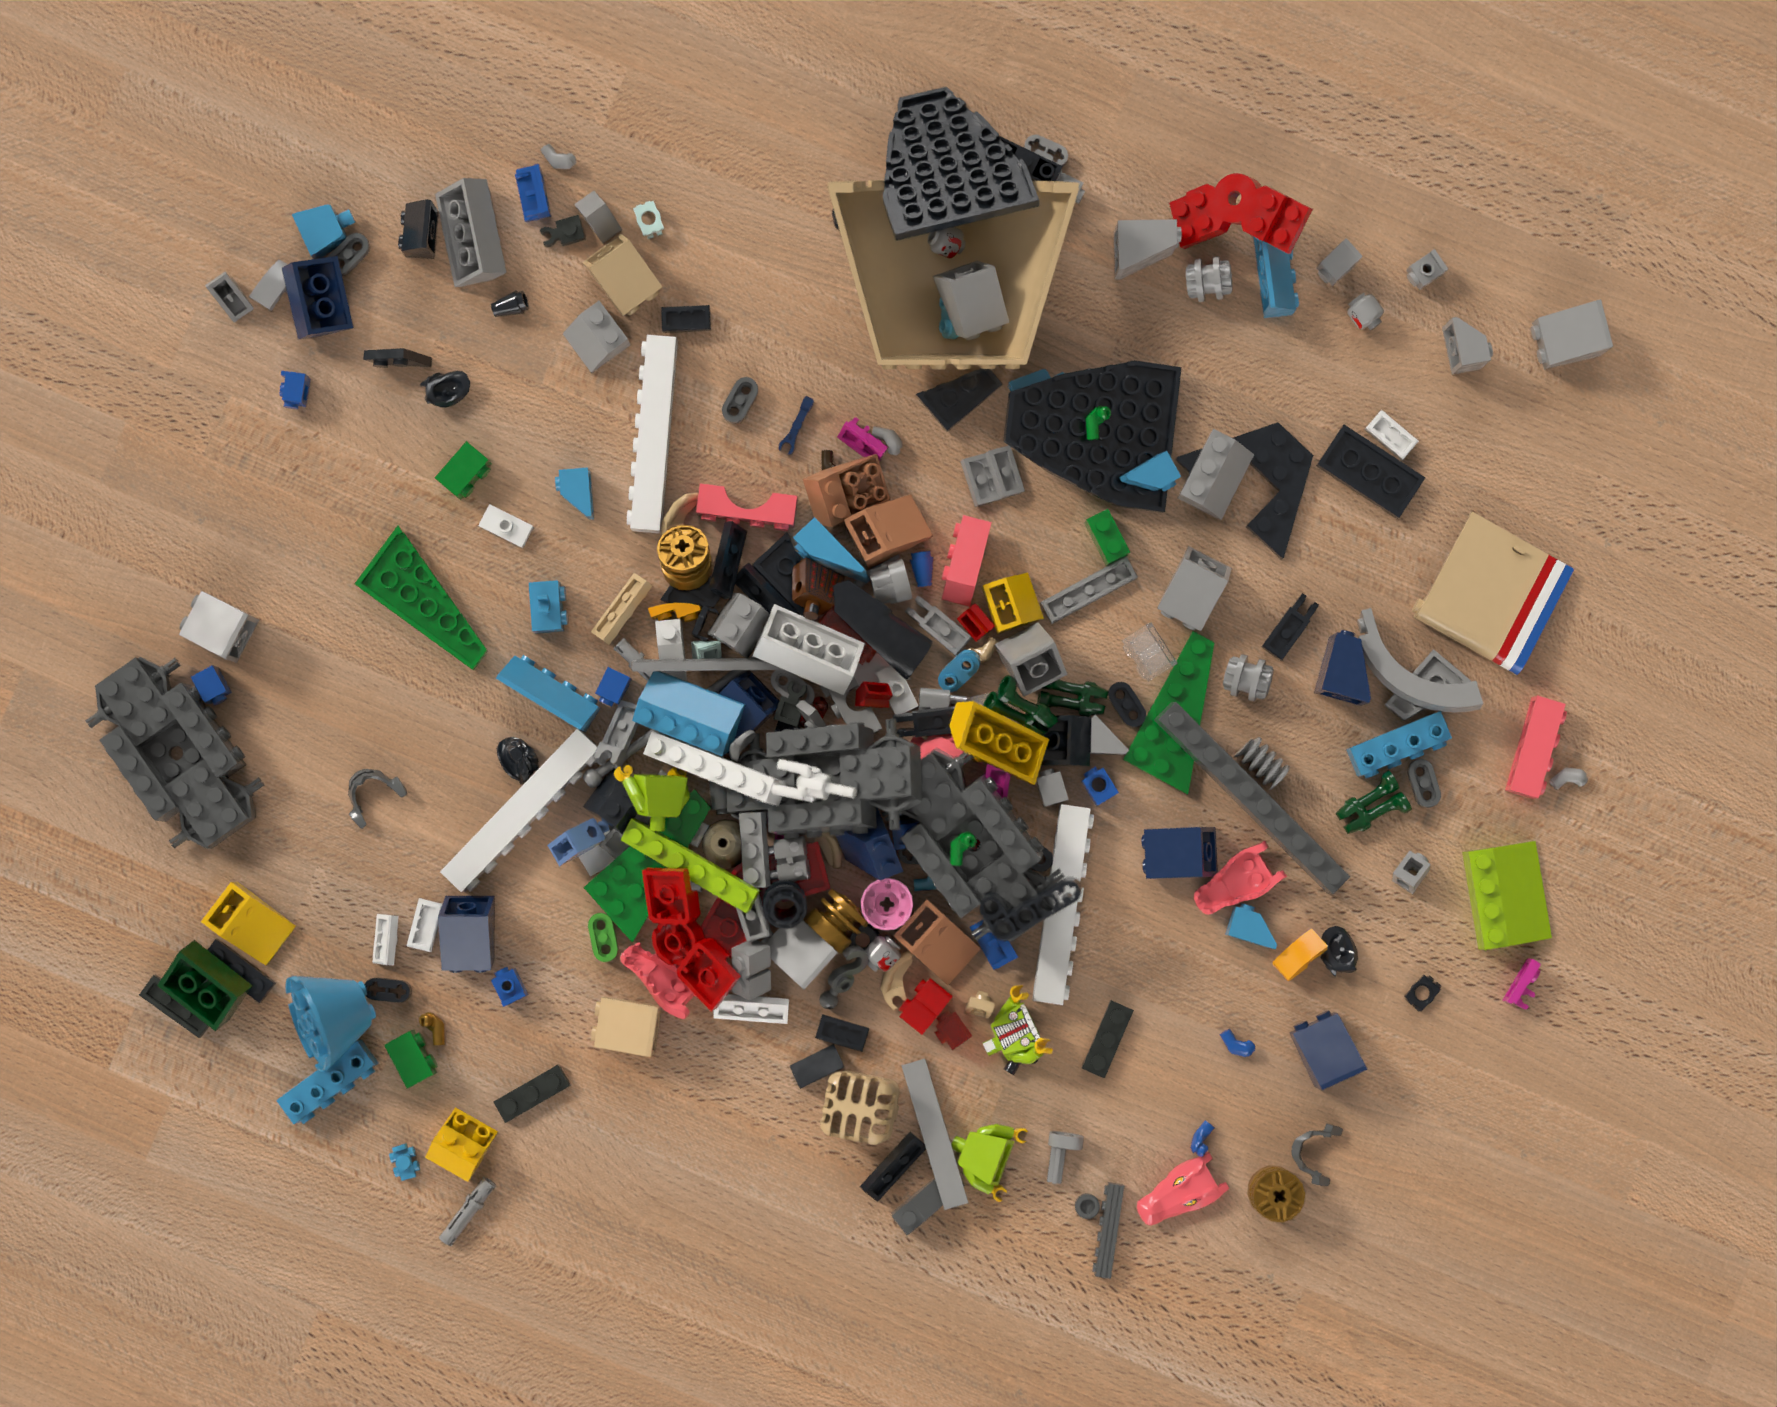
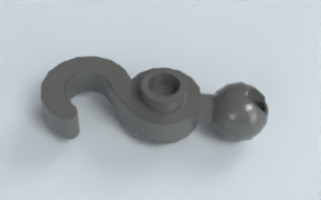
M853 945L843 950L842 954L847 960L855 957L857 959L831 972L828 978L831 988L824 991L819 998L820 1005L823 1008L834 1009L838 1005V994L848 991L854 983L853 975L858 974L867 966L869 961L868 955L861 946Z

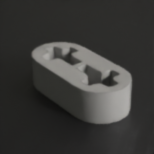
M1031 135L1026 139L1024 148L1031 151L1029 144L1033 145L1035 142H1038L1039 148L1045 151L1037 149L1034 153L1053 161V156L1047 152L1056 154L1058 151L1061 153L1063 160L1059 159L1055 163L1063 167L1067 163L1068 151L1062 145L1040 135Z

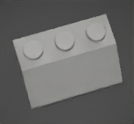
M1213 429L1178 499L1222 520L1254 454L1235 439Z

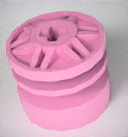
M891 878L881 881L876 880L863 892L861 899L862 913L867 922L875 928L882 930L896 929L902 926L911 915L913 908L912 896L908 888L898 880ZM885 897H890V901L894 902V907H890L889 911H884V907L880 906V901H884Z

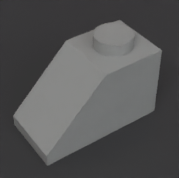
M1346 238L1317 267L1318 275L1325 283H1330L1334 286L1356 266L1363 256Z

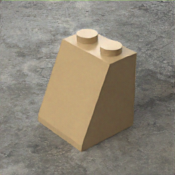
M622 234L582 262L623 316L635 313L640 308V303L646 299L647 301L654 299L660 293L658 290L662 288V285L630 240Z
M601 997V1002L597 1001L595 1006V1016H598L597 1026H593L591 1041H595L594 1047L652 1057L656 1050L662 1008L658 1004Z

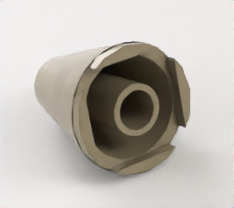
M724 819L716 821L708 827L702 838V850L707 860L721 868H733L742 863L740 823ZM722 838H725L728 842L725 848L719 846Z

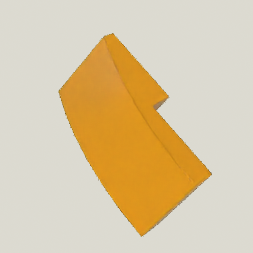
M668 603L648 608L651 618L653 620L658 619V621L667 620L672 617L671 613L676 612L677 618L680 620L684 619L686 623L698 619V614L701 612L699 605L689 603Z
M1311 928L1286 948L1272 964L1289 982L1307 969L1308 963L1327 951L1328 945Z

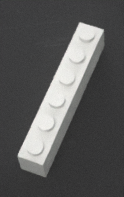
M654 731L651 732L643 753L674 767L776 806L780 805L782 796L772 794L773 785L787 786V782Z

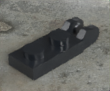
M1304 593L1298 597L1292 607H1289L1261 646L1280 661L1284 659L1309 624V619L1319 607V604L1314 602L1309 606L1304 616L1300 614L1297 610L1306 600L1307 596Z
M955 706L895 714L893 719H896V722L913 721L914 728L896 729L897 734L900 737L951 733L949 725Z

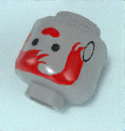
M956 227L931 232L928 236L931 251L948 259L955 257L957 253L961 254L965 248L966 241L963 240L962 230Z
M1362 293L1348 304L1350 308L1347 313L1358 329L1368 327L1369 330H1372L1382 322L1380 317L1383 315L1384 310L1372 294L1365 295Z
M888 935L885 937L877 936L865 949L869 959L867 965L875 972L878 969L888 972L900 959L901 954L899 950L901 947Z

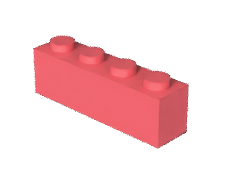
M1538 695L1531 697L1505 791L1531 799H1537L1540 795L1544 794L1547 781H1544L1546 772L1551 770L1553 765L1551 754L1553 748L1558 746L1560 734H1557L1560 724L1563 725L1567 715V711L1564 710L1566 704Z

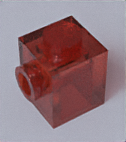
M947 1010L936 1018L938 1023L935 1026L938 1030L934 1033L942 1044L947 1042L952 1051L972 1037V1034L956 1011L950 1013Z

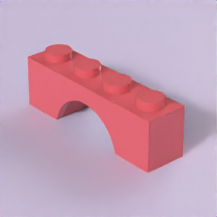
M700 483L696 513L704 521L715 522L716 518L726 519L725 522L733 521L737 525H740V521L750 522L752 527L764 528V524L774 525L775 530L788 531L789 527L794 528L798 497L795 495L772 493L769 500L762 506L754 509H744L731 502L724 486Z

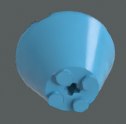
M291 976L286 979V994L291 993L293 1002L288 1004L298 1037L309 1059L314 1057L318 1064H315V1067L320 1072L326 1071L371 1027L372 1019L376 1018L373 1006L371 1004L368 1005L365 995H367L366 987L362 981L356 982L355 980Z

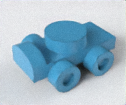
M407 1143L392 1147L393 1153H389L391 1163L395 1162L396 1167L393 1168L395 1177L400 1176L401 1181L416 1177L415 1171L420 1170V1165L418 1161L412 1162L411 1157L416 1156L414 1146L408 1148Z

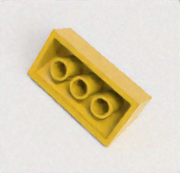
M975 701L957 702L949 725L956 748L1031 785H1035L1049 739Z

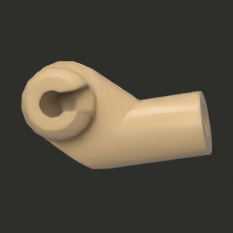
M988 636L983 647L969 648L967 650L975 651L979 655L981 663L987 662L996 649L995 644L999 641Z

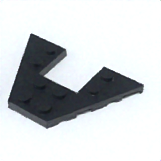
M1277 422L1233 437V439L1254 454L1250 465L1279 491L1246 527L1282 560L1286 553L1314 455ZM1202 448L1178 456L1175 461L1190 474Z

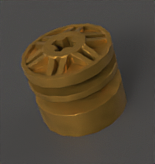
M687 525L670 528L662 535L658 541L657 553L665 580L672 587L679 590L696 589L706 583L713 569L706 536L699 529Z
M831 889L828 894L835 902L830 904L823 897L821 901L827 910L823 913L817 908H813L803 920L831 947L842 954L843 950L852 943L846 932L850 930L859 935L861 932L853 924L858 921L866 928L869 922L865 919L862 911L850 899Z
M1269 1165L1260 1168L1252 1175L1248 1183L1247 1195L1250 1204L1262 1217L1272 1222L1283 1223L1292 1220L1301 1212L1305 1204L1303 1184L1296 1175L1281 1166ZM1275 1190L1278 1192L1281 1191V1195L1283 1196L1281 1200H1279L1278 1198L1275 1199V1196L1273 1195Z

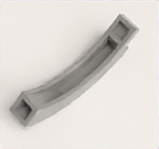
M1369 608L1361 611L1357 624L1360 633H1365V635L1358 637L1362 641L1364 659L1373 674L1384 686L1402 699L1429 710L1456 713L1481 709L1483 701L1477 681L1463 684H1441L1422 679L1407 671L1385 648L1379 635L1372 609Z

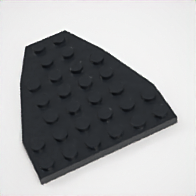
M942 87L899 97L897 112L893 119L892 132L889 133L886 174L884 178L885 187L883 192V205L896 241L1039 207V197L1026 163L1022 159L1018 160L1015 157L1013 149L1009 145L1005 146L1000 140V135L977 111L974 113L966 107V102L956 97L949 88Z
M1134 360L1060 374L1011 391L1008 394L1003 442L1046 472L1116 507L1164 513L1168 490L1163 491L1161 488L1153 491L1122 482L1119 477L1162 452L1167 451L1170 457H1172L1182 367ZM1098 406L1108 407L1111 411V416L1099 425V439L1087 440V416Z

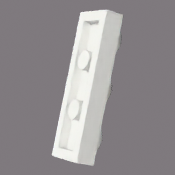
M727 994L717 1009L714 1010V1018L787 1024L789 999L758 996L749 1001L739 995Z

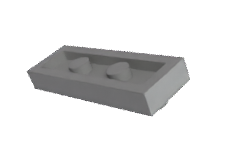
M766 812L739 813L743 880L755 888L769 887L770 871Z

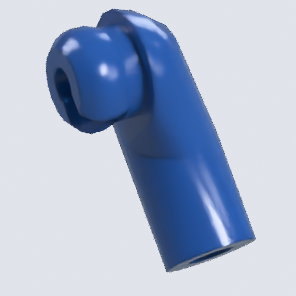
M1227 1029L1219 1034L1231 1054L1249 1057L1256 1049L1255 1044L1250 1040L1245 1042L1236 1040L1231 1029Z
M1206 1120L1194 1133L1190 1147L1193 1154L1196 1153L1199 1157H1203L1208 1151V1146L1204 1145L1203 1142L1215 1128Z

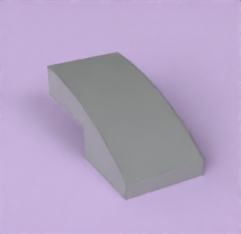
M277 260L262 277L249 297L272 311L283 293H287L282 267L287 264Z

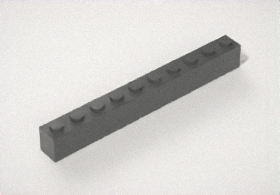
M1171 702L1154 719L1326 893L1334 894L1350 878L1177 702Z

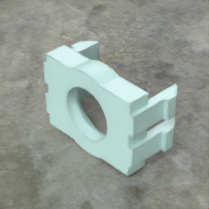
M648 201L643 205L640 204L633 208L643 236L651 239L654 238L652 233L656 232L657 236L663 234L661 230L664 227L654 201ZM645 212L655 214L656 220L653 224L646 225L642 222V215Z

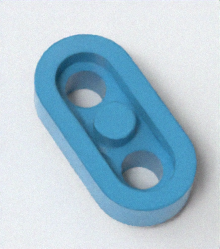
M972 650L961 651L941 670L938 677L940 687L943 690H950V692L957 691L978 671L981 663L979 655ZM963 662H969L971 667H965ZM946 678H953L954 683H948Z

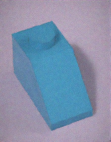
M1165 451L1119 478L1122 482L1153 491L1161 488L1163 491H1167L1176 485L1175 480L1180 478L1181 475L1170 455Z
M589 468L559 470V477H555L556 491H560L562 497L589 520L594 519L591 471Z
M1241 903L1240 907L1233 906L1225 935L1276 949L1277 943L1261 914L1254 912L1255 907Z

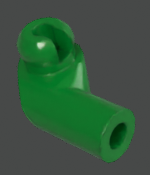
M1098 406L1087 416V440L1099 439V425L1111 416V411L1108 407Z
M971 832L961 833L952 840L950 865H963V852L976 844V837Z

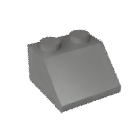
M600 300L582 312L563 333L591 373L630 346L628 338Z
M1458 317L1451 318L1442 327L1452 375L1480 370L1491 361L1493 356L1492 345L1490 342H1487L1484 334Z

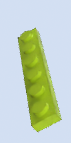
M636 818L630 820L621 838V841L667 868L689 869L690 881L745 913L751 910L760 892L759 889L662 833L651 831L650 826Z

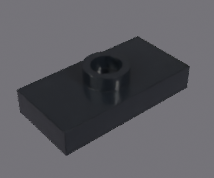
M710 305L661 307L663 333L711 331Z
M822 1014L815 1038L863 1052L870 1028Z

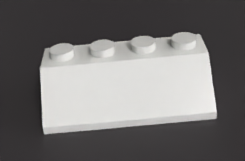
M774 604L753 656L844 695L855 674L865 643Z

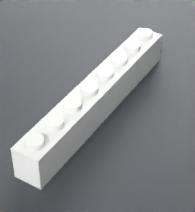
M647 335L646 342L642 341L641 356H645L644 366L640 365L639 380H643L642 390L638 389L637 404H641L640 414L636 413L635 428H639L638 438H634L633 452H637L636 462L631 464V476H634L635 479L634 486L629 488V500L633 502L632 510L627 512V525H630L631 530L634 532L661 534L678 348L676 337Z
M576 729L440 872L460 892H466L467 890L471 892L481 882L478 878L484 872L488 874L496 867L498 863L495 860L501 854L506 856L514 848L513 842L518 836L523 838L532 829L530 824L536 818L540 820L549 811L546 807L552 801L558 802L566 792L563 789L569 783L574 785L582 777L581 771L586 765L591 767L596 762L594 754L598 746L581 730Z
M1063 804L1059 806L1050 875L1059 868L1061 873L1064 874V878L1074 877L1079 881L1081 877L1085 878L1087 863H1083L1084 853H1089L1091 839L1087 838V831L1092 829L1094 814H1090V808ZM1066 885L1065 892L1059 895L1060 902H1062V895L1070 892L1073 895L1075 887L1070 888ZM1081 888V895L1076 902L1043 920L1032 996L1033 1001L1063 1005V1001L1068 1000L1070 986L1066 985L1067 975H1072L1073 961H1069L1070 951H1075L1077 937L1073 936L1074 926H1079L1080 912H1076L1077 902H1082L1084 888Z

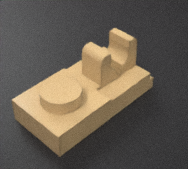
M978 991L975 998L970 997L965 1013L989 1019L993 1013L995 1003L990 1002L987 992Z

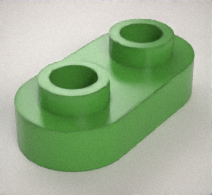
M594 914L588 922L593 954L599 961L608 962L617 956L619 950L614 924L607 914ZM600 920L606 924L603 930L597 928V923ZM604 945L610 946L611 951L609 954L602 952Z

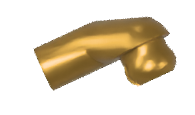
M426 1012L419 1017V1024L432 1032L433 1045H445L444 1022L434 1013Z

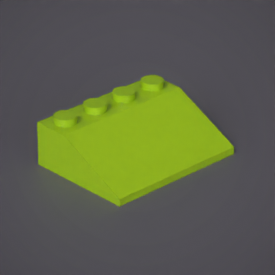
M1536 841L1462 852L1478 949H1495L1552 938Z

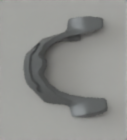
M362 769L350 778L348 796L353 805V810L349 813V816L359 828L363 829L366 826V822L361 814L363 810L355 799L357 787L364 784L365 780L374 778L386 783L400 797H404L407 795V790L398 777L389 779L380 770Z
M1327 1123L1324 1130L1308 1131L1295 1139L1291 1150L1292 1157L1300 1170L1312 1176V1184L1329 1186L1330 1178L1323 1176L1317 1170H1311L1302 1161L1301 1151L1303 1143L1317 1135H1322L1325 1138H1331L1332 1135L1341 1136L1343 1132L1341 1127Z

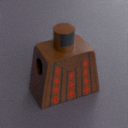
M805 557L793 567L792 600L794 603L805 608L803 616L806 619L816 620L818 615H823L834 606L833 585L844 582L845 576Z

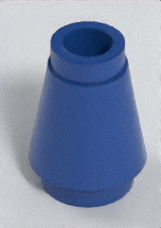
M931 552L911 553L912 559H910V564L917 586H931L933 573V557H931Z

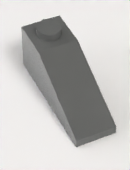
M935 1178L891 1212V1216L906 1235H909L943 1206Z

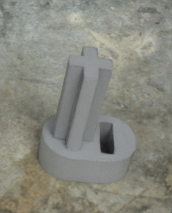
M1060 1131L1049 1132L1048 1145L1051 1146L1047 1182H1052L1053 1184L1062 1183L1066 1149L1082 1150L1084 1136Z

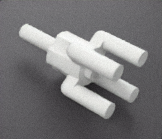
M782 759L778 761V769L800 775L797 779V788L774 784L772 794L807 802H814L816 798L826 800L830 793L855 798L856 788L833 784L831 776L822 774L820 768Z

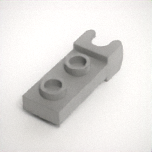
M623 700L620 701L603 741L599 743L594 754V759L600 766H603L606 760L611 758L610 761L615 766V769L618 766L622 768L626 759V752L639 725L632 721L636 704Z

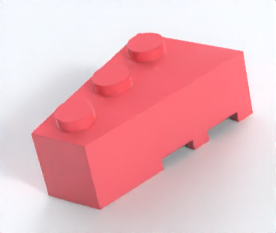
M963 515L961 524L956 523L953 537L957 538L955 545L950 544L947 558L952 560L950 567H944L941 580L946 581L941 600L970 607L992 522Z

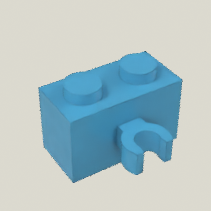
M558 580L529 582L532 632L537 634L564 631V625H568L567 610L563 611L562 601H566L565 586H561Z

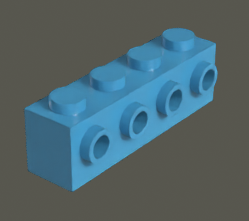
M1441 711L1348 748L1346 751L1357 777L1364 775L1367 779L1379 774L1378 769L1387 765V768L1391 769L1401 765V759L1409 756L1413 760L1425 755L1423 750L1432 747L1433 751L1447 746L1446 741L1452 739V736Z
M358 1040L328 1070L323 1072L315 1071L276 1101L293 1125L300 1121L304 1125L315 1117L313 1112L319 1107L324 1110L334 1103L335 1099L333 1097L340 1092L344 1095L355 1087L353 1082L358 1078L362 1077L364 1080L375 1072L373 1067L379 1063L363 1040Z

